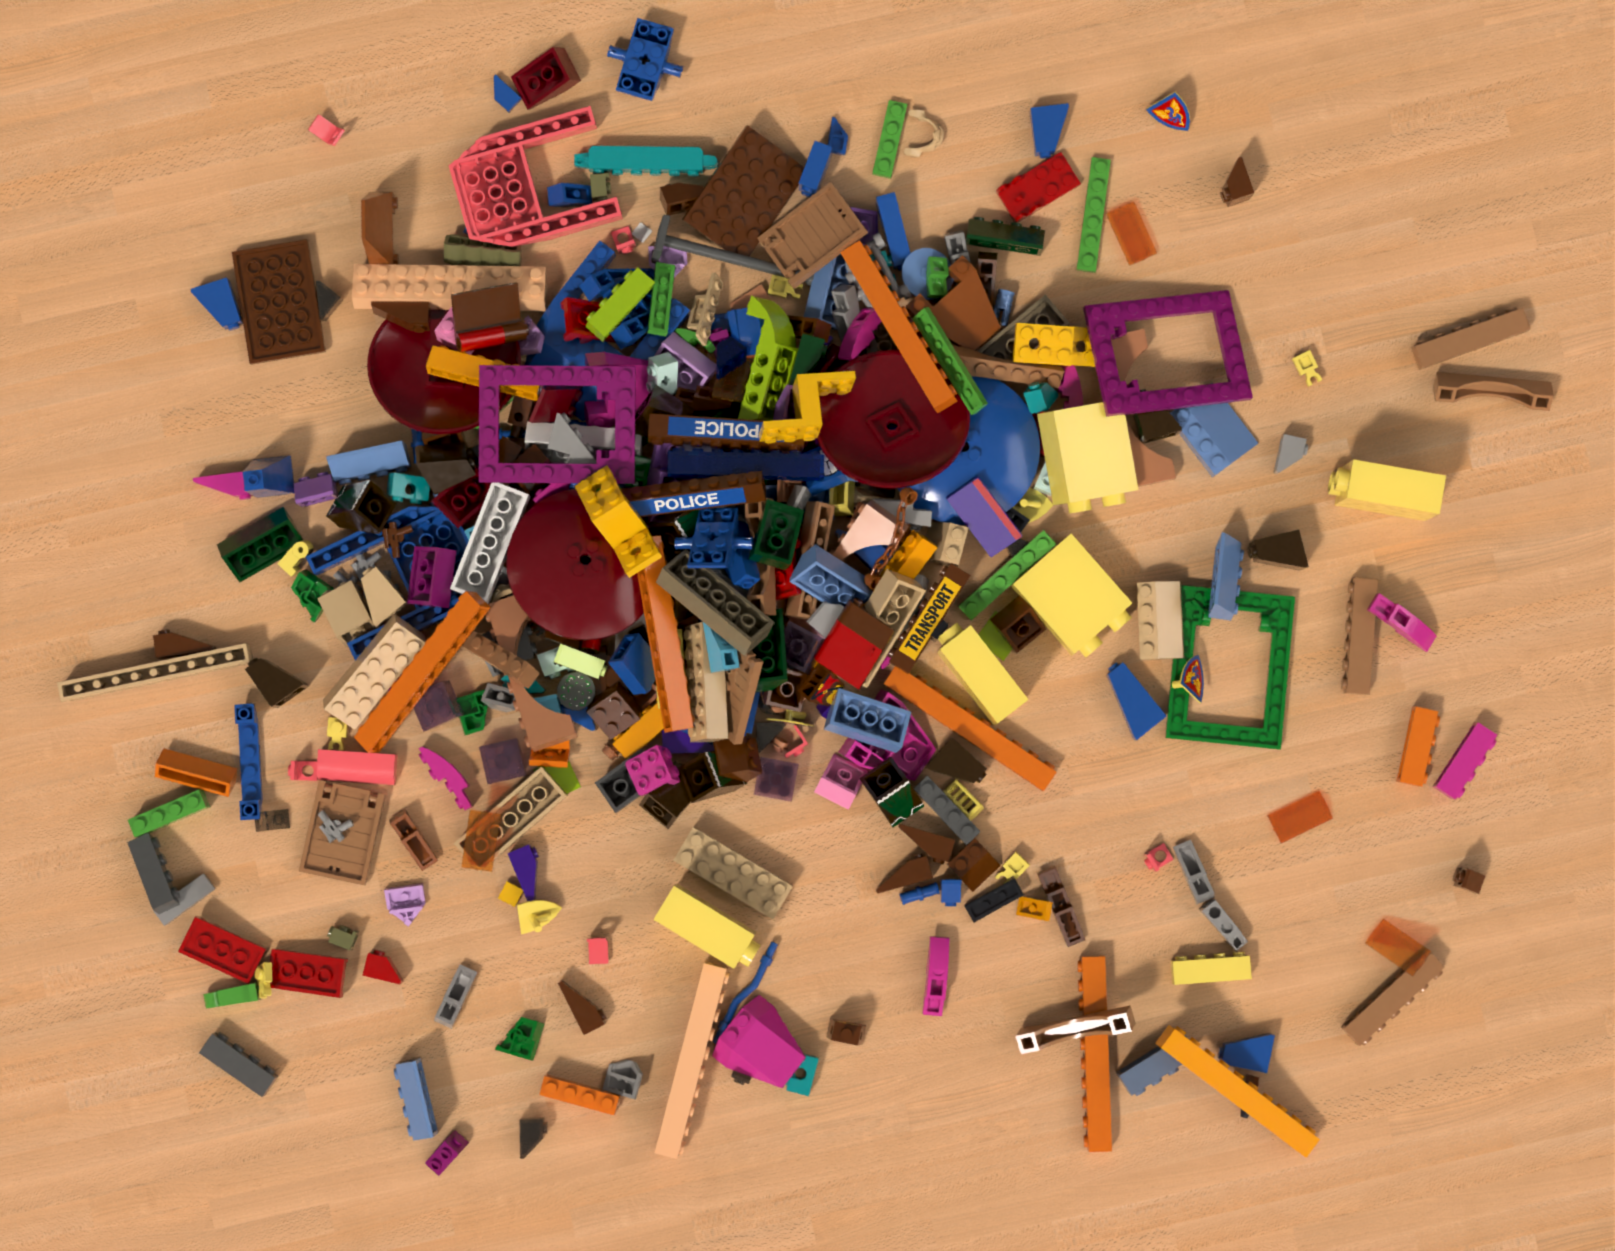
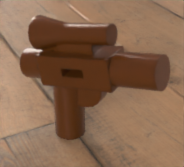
M390 522L389 528L382 529L385 549L390 548L389 544H391L393 558H400L399 543L404 540L405 534L413 532L411 524L397 529L396 522Z

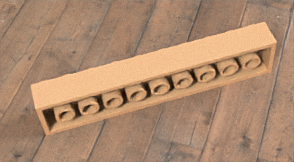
M354 264L352 302L354 309H372L371 302H429L431 310H449L452 307L451 294L517 282L520 311H546V267Z
M706 961L703 965L655 1149L656 1154L675 1159L679 1155H683L686 1145L683 1137L688 1136L691 1123L688 1122V1118L694 1114L696 1104L693 1103V1099L699 1095L701 1085L697 1083L699 1079L703 1078L706 1066L702 1064L703 1060H707L711 1047H707L708 1041H712L715 1028H712L713 1022H717L720 1010L717 1007L718 1003L722 1004L725 991L722 990L723 984L727 985L730 976V972H727L728 967Z

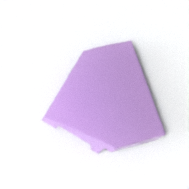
M648 246L649 266L655 270V263H651L654 246ZM663 246L659 262L675 265V278L687 265V252Z
M527 316L524 319V324L528 325L529 335H527L526 340L518 341L521 356L541 353L545 338L533 320Z
M423 883L384 889L389 913L395 915L409 927L426 903Z

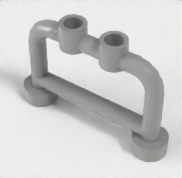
M881 234L873 235L874 240L866 244L882 268L883 274L890 281V288L892 291H896L900 299L902 297L905 300L911 298L912 294L907 285L902 284L898 286L879 250L886 246ZM845 261L848 271L845 276L849 284L854 283L857 289L858 301L863 300L868 308H873Z

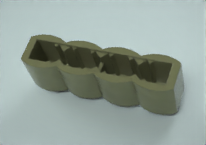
M446 235L444 241V262L451 265L464 264L468 266H521L522 245L508 247L470 240L469 237L461 235Z

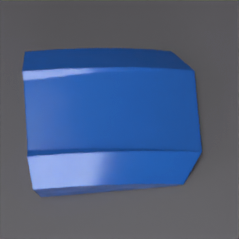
M747 308L734 309L727 312L733 351L742 357L756 354L761 327L764 324V319L747 315Z

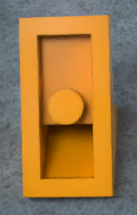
M1021 896L1018 900L1016 915L1050 921L1053 902Z

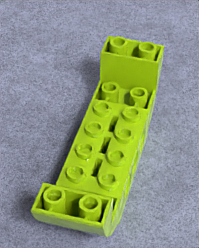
M751 296L746 314L764 319V324L761 327V335L756 346V354L751 365V372L746 384L745 395L741 402L738 419L772 421L775 405L785 386L789 385L799 348H796L794 330L783 309L774 301Z

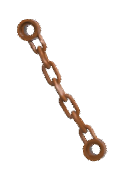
M905 487L900 491L901 501L897 509V523L889 547L876 560L872 571L866 574L864 578L865 584L872 590L876 588L881 579L879 576L880 570L888 563L889 558L899 545L905 523V510L908 505L913 504L917 499V492L910 487ZM900 512H902V520H899ZM898 525L901 526L899 533H896ZM896 538V539H897L896 544H895V545H892L894 539ZM882 559L886 560L882 565L879 563Z

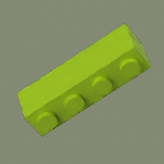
M638 267L634 272L630 270L624 277V283L622 285L618 283L611 291L613 295L609 299L605 297L599 304L601 308L597 312L592 311L586 318L588 321L586 328L602 342L647 295L655 284Z

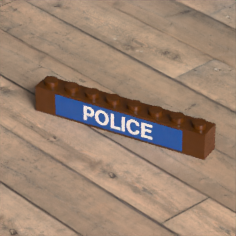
M666 414L649 415L648 442H652L654 445L669 443L673 446L686 444L696 448L710 446L714 449L730 447L733 450H740L741 448H749L751 451L767 449L770 452H780V450L793 454L804 451L803 439H797L794 442H784V440L771 444H767L765 441L759 442L762 420Z
M762 471L621 489L622 493L641 517L766 501V486Z

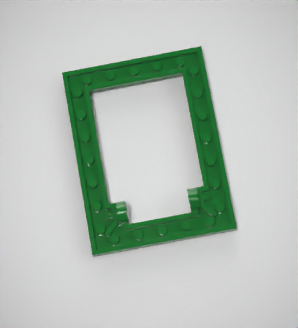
M1181 585L1184 658L1172 659L1165 738L1281 750L1295 597L1240 591L1239 597H1236L1235 603H1238V611L1260 613L1259 619H1261V624L1258 626V631L1271 633L1263 728L1187 721L1189 693L1183 687L1176 689L1172 687V682L1180 680L1183 667L1193 657L1196 625L1210 626L1211 618L1208 617L1211 588Z

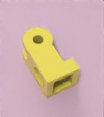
M308 540L295 543L277 564L291 577L297 575L301 571L298 565L306 556L313 552L312 543Z

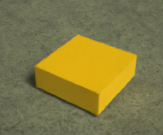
M507 881L498 899L516 907L523 890Z

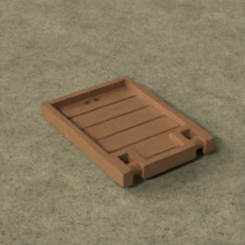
M829 182L757 239L763 246L766 245L765 250L786 279L790 278L788 282L795 289L840 255V252L865 236L868 231L832 182Z
M737 650L740 668L725 671L728 739L734 745L742 744L763 665V661L760 658L755 659L756 654L752 650L745 656Z
M319 780L299 872L365 886L386 794L378 793V795L371 794L372 791L337 783H333L332 786L328 785L327 781ZM325 792L331 793L330 799L324 798ZM369 802L376 803L375 808L369 807ZM322 810L333 821L339 820L341 823L349 819L353 821L354 826L342 832L345 836L342 842L339 843L335 839L332 843H329L326 835L319 828L322 824L324 825V822L318 816V813Z

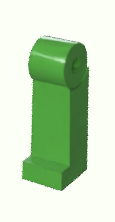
M256 982L203 994L205 1007L214 1008L261 1000V998H258L259 986H257Z

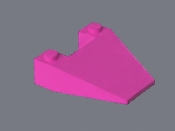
M608 352L585 353V366L636 367V412L649 394L646 388V383L648 382V360ZM615 400L585 402L584 415L587 426L610 428L615 425Z
M880 689L874 700L908 710L902 701L883 689ZM911 714L903 746L898 752L894 753L867 743L863 746L851 738L846 739L838 752L858 766L871 770L892 757L906 778L915 781L936 751V748Z

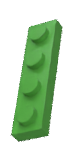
M892 100L888 102L872 175L891 179L907 104Z
M656 262L653 278L655 284L652 288L647 331L649 334L665 337L668 334L675 265Z

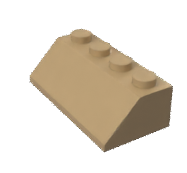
M1181 581L1137 583L1140 660L1184 658Z

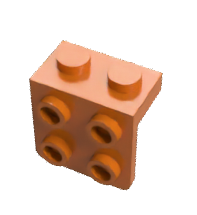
M570 740L535 752L531 749L529 766L567 768L570 756Z

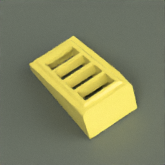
M957 779L943 791L970 821L984 809L983 805ZM959 787L960 790L952 796L951 793ZM964 792L966 795L957 802L956 799ZM968 799L971 800V801H970L967 805H965L964 807L961 806V805L964 804ZM975 804L976 806L968 813L967 811Z

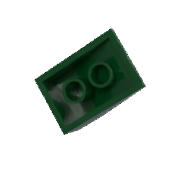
M802 334L789 385L793 386L797 374H810L820 364V360L825 359L828 345H825V339Z
M767 499L754 536L753 550H750L749 559L786 570L792 563L804 510Z

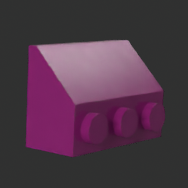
M414 546L407 604L449 608L451 600L450 587L453 582L456 550Z

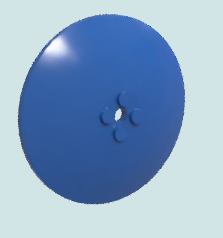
M972 376L988 404L977 414H970V426L966 440L969 444L968 451L960 452L955 461L934 478L909 486L918 494L916 501L913 503V508L930 509L932 511L931 519L939 522L966 525L947 501L946 497L976 476L980 477L1005 512L1020 501L1035 477L1040 456V440L1036 422L1021 397L997 379ZM895 424L889 425L890 430L897 428Z

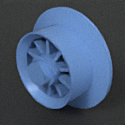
M917 249L910 253L903 263V282L914 296L921 294L926 300H935L937 298H927L926 275L928 257H947L935 249ZM947 258V263H948V268H949V267L951 266V263H950V261H949L948 258ZM950 275L946 278L947 292L953 283Z

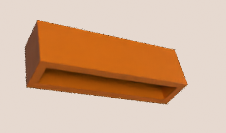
M1417 706L1412 707L1396 782L1422 787L1423 784H1426L1428 778L1426 767L1430 765L1432 759L1430 749L1436 741L1434 730L1440 722L1439 711Z
M163 748L155 765V777L229 797L236 783L237 768Z
M548 1074L544 1076L539 1094L610 1115H615L620 1099L618 1094Z

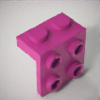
M655 745L626 761V768L639 795L644 796L666 783L675 785L681 782L678 777L680 775L679 770L673 765L671 761L672 755L668 748Z

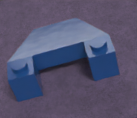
M639 268L653 280L654 270L652 268ZM603 269L591 274L579 287L589 302L602 296L609 299L613 295L611 292L618 283L622 285L625 281V275L630 270L634 272L636 269ZM652 289L611 333L620 349L634 344L648 331Z

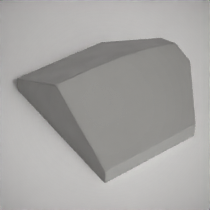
M795 485L786 505L804 510L807 501L811 497V493L807 487Z
M823 601L806 622L826 638L844 607L841 604Z
M623 1060L609 1064L602 1090L636 1100L643 1075L638 1063L631 1060Z

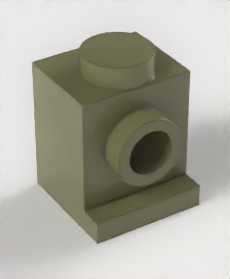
M590 174L593 201L607 200L608 194H611V184L607 182L611 181L610 174Z
M331 926L327 937H330L328 942L347 950H353L360 931L355 930L351 933V929L346 926Z

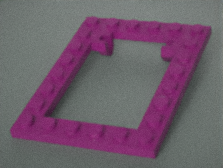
M1229 290L1093 304L1083 307L1106 417L1248 401L1253 398ZM1213 312L1228 382L1140 392L1137 379L1132 380L1129 384H1126V381H1120L1111 339H1117L1126 335L1125 322Z
M479 365V482L580 483L608 465L618 484H635L636 367ZM500 385L597 386V400H615V450H596V464L499 463Z

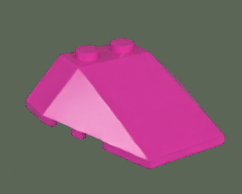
M758 995L742 1007L718 1038L712 1054L726 1068L780 1088L786 1085L806 1059V1056L794 1037H792L776 1008L761 995Z

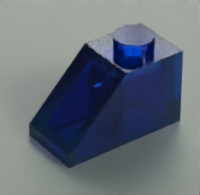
M732 336L720 341L717 345L716 378L718 380L746 362L747 348Z

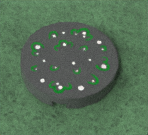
M572 672L560 680L557 687V696L567 709L581 711L594 701L596 688L592 679L586 674Z

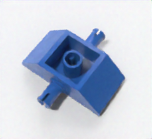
M637 18L629 47L625 50L612 45L609 46L610 50H608L607 57L622 60L624 63L616 91L653 101L664 73L677 76L678 78L681 77L683 66L667 62L674 28ZM648 59L649 62H646L645 65H643L642 60Z
M738 508L700 509L694 535L692 537H675V549H691L687 564L688 568L733 567L736 549L753 550L754 547L753 537H738Z

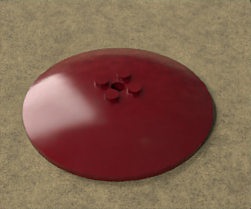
M431 310L430 331L423 333L410 331L385 319L376 331L368 353V378L379 404L399 423L425 433L453 434L479 426V387L427 373L426 363L432 346H445L453 350L437 341L435 329L449 310ZM518 341L475 349L472 353L473 356L481 355L489 360L494 361L497 359L505 364H518L521 366V352ZM500 392L499 411L507 404L512 395Z
M899 350L872 352L849 361L836 372L855 371L856 379L851 392L844 395L829 393L826 396H819L822 427L817 440L823 453L843 474L870 486L903 488L928 481L939 475L955 461L968 437L970 411L963 403L959 394L955 395L956 403L937 413ZM939 363L935 364L938 370L942 368ZM949 378L945 379L947 385L952 384ZM889 424H895L897 425V428L894 430H890L887 428V426Z
M576 489L555 493L541 500L522 517L509 542L506 566L511 591L521 609L532 621L543 629L564 638L597 640L624 631L640 619L644 614L638 574L636 573L630 578L627 576L614 549L591 521ZM641 517V518L644 520L645 524L647 525V520H646V518H645V517ZM648 528V530H649V532L651 533L652 537L655 536V535L653 534L652 530H651L650 528ZM587 555L590 557L591 562L584 565L580 562V557Z

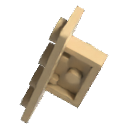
M716 273L711 274L706 295H695L687 324L689 330L696 331V337L702 346L707 345L708 338L711 335L710 330L712 322L715 320V311L719 304L720 291L723 289V282Z

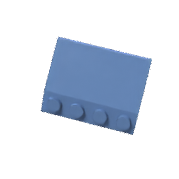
M1228 403L1179 408L1170 413L1182 428V431L1179 433L1212 478L1258 444Z

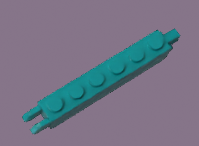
M592 146L588 153L575 154L574 156L575 167L589 169V172H593V174L612 172V175L617 176L623 175V173H631L633 176H641L642 173H650L651 176H661V173H669V176H680V173H688V176H699V174H703V170L715 169L719 164L717 157L704 155L700 147Z

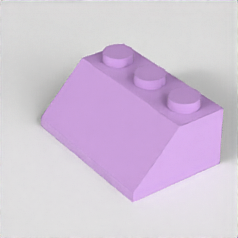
M675 332L662 342L655 354L656 356L669 352L678 361L677 388L681 387L696 391L697 385L706 386L719 367Z

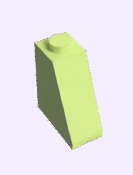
M560 644L554 662L597 679L600 676L604 677L608 667L605 665L606 661Z

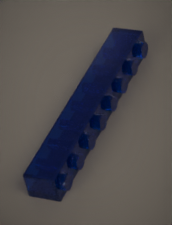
M673 448V451H668L667 475L671 478H709L712 476L762 471L764 480L824 481V455L818 451H811L809 454H801L800 451H790L789 454H784L779 450H772L770 453H762L761 450H751L750 453H745L740 449H733L731 452H723L722 449H712L711 452H706L701 448H694L692 451H684L683 448Z

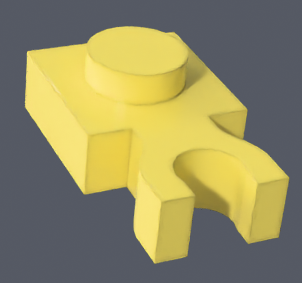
M772 275L768 289L769 295L787 298V294H790L796 299L801 297L800 294L794 292L795 289L788 282L789 278L786 279L785 277ZM800 284V285H799L798 287H796V288L802 289V288H803V284Z
M1310 350L1292 358L1299 375L1305 374L1308 387L1313 385L1310 381L1311 377H1315L1317 382L1322 381L1321 376L1314 370L1318 368V365Z
M328 717L327 736L332 737L328 750H333V745L338 743L339 751H344L342 738H347L348 725L338 718Z
M1015 851L1002 865L1005 870L998 872L995 878L998 880L1000 876H1005L1007 880L1004 883L1010 881L1012 876L1017 879L1030 864Z
M264 962L255 971L257 986H259L258 998L266 999L267 996L272 995L270 982H272V963Z

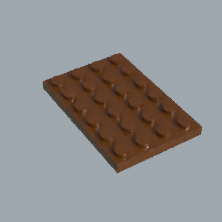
M746 125L682 220L721 249L750 256L760 242L757 238L769 229L798 186L804 167L750 126Z
M308 240L232 252L249 363L253 365L326 352Z

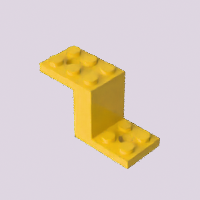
M1028 323L1015 324L1012 362L1095 367L1087 327ZM1032 338H1036L1039 341L1036 349H1031L1029 346V341ZM1079 341L1085 343V349L1082 352L1076 349V344Z
M855 371L797 374L792 387L796 419L763 421L759 432V442L765 441V443L771 444L784 440V442H794L797 439H803L804 441L815 440L822 427L819 396H826L829 393L844 395L851 392L856 379Z
M608 465L575 485L591 521L612 546L629 578L662 557L644 520L622 493Z

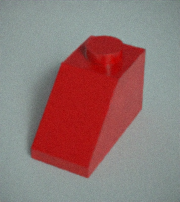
M374 950L367 954L362 976L399 985L403 983V978L391 958L385 956V952Z

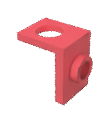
M319 114L308 128V131L332 146L336 145L345 131L342 128L336 127Z
M629 226L611 232L619 254L630 253L636 248ZM626 233L629 239L625 243H620L617 239L618 235Z
M794 725V728L804 743L786 753V758L794 755V757L804 752L803 748L808 745L796 725Z
M291 761V765L288 766L290 780L317 781V762ZM307 765L312 766L314 770L313 774L309 777L303 774V768Z
M1164 843L1144 854L1146 866L1149 870L1153 869L1155 872L1173 860ZM1159 850L1164 851L1166 854V859L1162 862L1155 859V853Z
M608 937L588 938L589 964H608Z

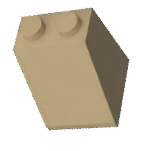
M931 522V527L928 526L926 538L938 548L928 561L950 566L952 563L958 567L968 527L946 522Z
M369 567L362 573L364 577L361 578L373 624L375 627H381L393 614L398 613L407 605V600L379 567Z
M352 580L342 582L336 589L328 590L321 597L317 598L336 637L346 647H348V642L379 628L373 624L370 610Z

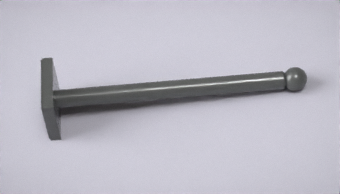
M662 216L651 263L656 264V262H659L663 246L785 277L773 262L666 235L670 216ZM814 274L805 281L807 285L811 286Z

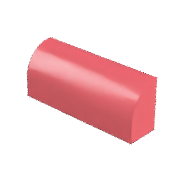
M318 749V780L395 785L397 755Z

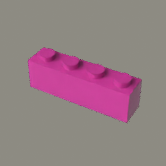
M1475 722L1432 787L1450 799L1460 798L1465 792L1464 786L1467 781L1471 782L1474 778L1476 767L1478 765L1481 766L1485 761L1487 750H1491L1495 746L1497 734L1479 722Z

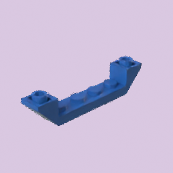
M254 703L234 705L235 724H238L242 788V801H239L240 820L260 819L263 795L259 722Z

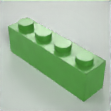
M199 789L130 818L128 823L136 838L208 809L210 805L204 790Z

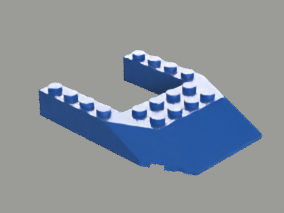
M600 240L555 296L536 324L545 336L541 353L527 355L524 366H585V353L608 352L623 355L606 341L592 340L588 343L580 344L579 337L567 342L564 341L563 337L566 332L564 310L561 309L560 303L566 297L583 299L585 294L579 285L591 274L606 269L616 257L615 252ZM674 299L670 307L667 336L648 333L630 357L648 360L649 357L655 356L662 342L675 332L677 328H680L690 316V309L677 299ZM583 386V395L580 401L576 402V412L574 415L582 422L585 421V402L603 401L597 400V386Z
M409 506L388 518L383 529L389 528L390 522H396L397 529L410 524L413 528V532L405 534L404 540L399 543L400 558L392 557L391 544H389L390 548H388L408 592L414 546L456 550L454 580L469 541L462 526L457 528L437 507ZM358 531L306 556V559L313 573L318 576L384 544V537L382 531L380 534ZM451 590L449 608L414 605L416 610L400 618L417 630L423 631L445 619L448 611L459 601L461 593ZM383 626L347 643L355 660Z

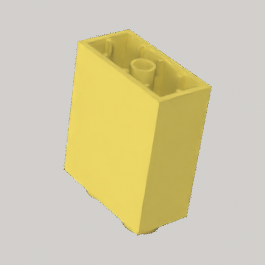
M1103 402L1037 414L1053 505L1067 504L1069 513L1091 510L1090 499L1102 497L1103 507L1126 503L1125 492L1138 490L1125 415L1106 417Z
M1353 459L1343 467H1338L1336 472H1331L1328 494L1336 495V506L1426 521L1440 514L1446 475Z
M1072 534L1066 537L1011 586L1018 596L1020 595L1031 606L1040 621L1071 656L1079 650L1086 658L1103 643L1097 636L1102 629L1108 625L1116 632L1132 618L1125 610L1132 602Z
M956 623L939 636L938 640L943 647L937 652L993 726L1029 700L971 625L963 631L960 625Z
M679 884L673 886L653 919L733 969L738 962L748 967L761 946L752 940L756 934L754 930Z

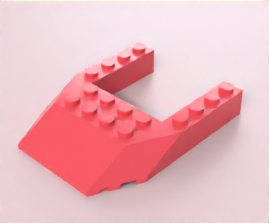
M591 106L480 137L475 141V144L468 150H465L457 160H454L449 165L470 240L515 247L552 240L623 219L617 197L543 217L524 151L528 148L597 129Z

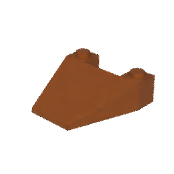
M369 192L361 200L362 242L369 264L399 265V255L393 249V214H395V209H398V197H395L393 192Z
M962 255L948 268L949 275L958 284L934 306L921 294H918L906 305V309L910 317L913 318L923 308L929 307L951 343L958 347L970 348L976 351L1001 327L976 268Z

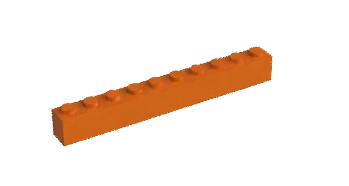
M859 240L840 252L935 411L939 413L956 403V390L952 384L947 385L945 379L948 377L942 368L938 370L935 365L938 361L934 354L927 352L926 348L929 347L923 337H918L917 332H919V329L914 321L909 322L907 317L910 314L905 306L900 307L898 301H900L899 296L895 290L891 292L888 286L891 283L886 275L882 276L879 271L882 268L877 260L872 261L870 255L873 253L868 245L863 246Z
M653 536L662 557L637 574L664 733L694 728V717L690 709V695L687 692V677L684 674L683 668L684 658L680 651L681 640L677 633L678 623L674 616V600L667 591L656 583L662 568L667 565L664 557V543L661 540V536Z
M466 591L460 595L459 601L448 611L443 622L437 625L433 635L425 641L423 648L414 655L413 661L403 670L400 678L392 684L387 695L381 698L377 708L369 714L367 721L359 727L354 738L368 753H379L489 611L491 607L477 592Z
M894 667L883 685L1041 791H1045L1057 773L1053 770L1055 768L1054 765L1046 760L1044 763L1037 759L1039 756L1031 750L1026 752L1022 749L1023 745L1015 739L1011 742L1005 738L1006 733L998 728L996 731L989 727L991 723L982 717L980 720L973 716L975 713L969 708L965 707L964 710L960 708L957 700L950 696L947 699L941 695L943 693L942 690L934 685L932 688L925 684L927 681L921 676L917 675L914 677L910 672L906 674L897 667Z
M1080 956L1081 960L1077 961V970L1081 972V980H1078V991H1082V999H1079V1011H1082V1015L1107 1010L1105 956ZM1108 1035L1085 1036L1080 1038V1050H1084V1058H1081V1069H1084L1085 1077H1081L1082 1089H1085V1097H1082V1108H1086V1116H1083V1128H1086L1087 1135L1083 1136L1084 1147H1087L1088 1152H1112Z

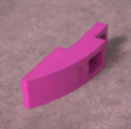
M863 308L852 321L843 338L838 355L839 360L851 361L857 358L858 354L867 348L875 338L873 331L878 328L882 321L874 308Z
M1061 365L1064 374L1058 392L1061 393L1060 398L1068 399V401H1064L1063 409L1083 406L1082 388L1075 366Z
M1380 593L1376 594L1367 609L1396 629L1395 632L1425 652L1429 650L1437 637L1416 616L1401 605L1394 604Z
M426 747L418 748L421 752L418 754L424 764L428 763L431 768L428 771L433 780L437 779L441 782L446 779L445 785L450 793H455L457 797L455 802L460 809L464 808V810L472 808L473 805L464 791L470 785L459 770L433 750Z
M930 936L922 1009L923 1015L942 1016L949 964L950 939L948 937Z

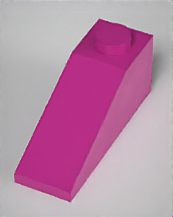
M243 471L193 478V482L237 498L239 497V500H248L253 496L244 489Z

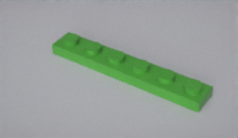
M1091 158L1077 271L1096 272L1110 159Z
M925 307L912 319L963 403L970 411V414H977L988 403L929 307Z
M1043 529L960 603L958 607L970 620H973L1056 545V542Z

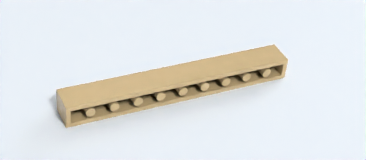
M244 643L57 683L60 701L70 702L247 665L253 660L250 644Z

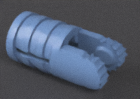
M998 289L993 311L997 320L1000 311H1003L1001 323L1003 326H1007L1015 293Z

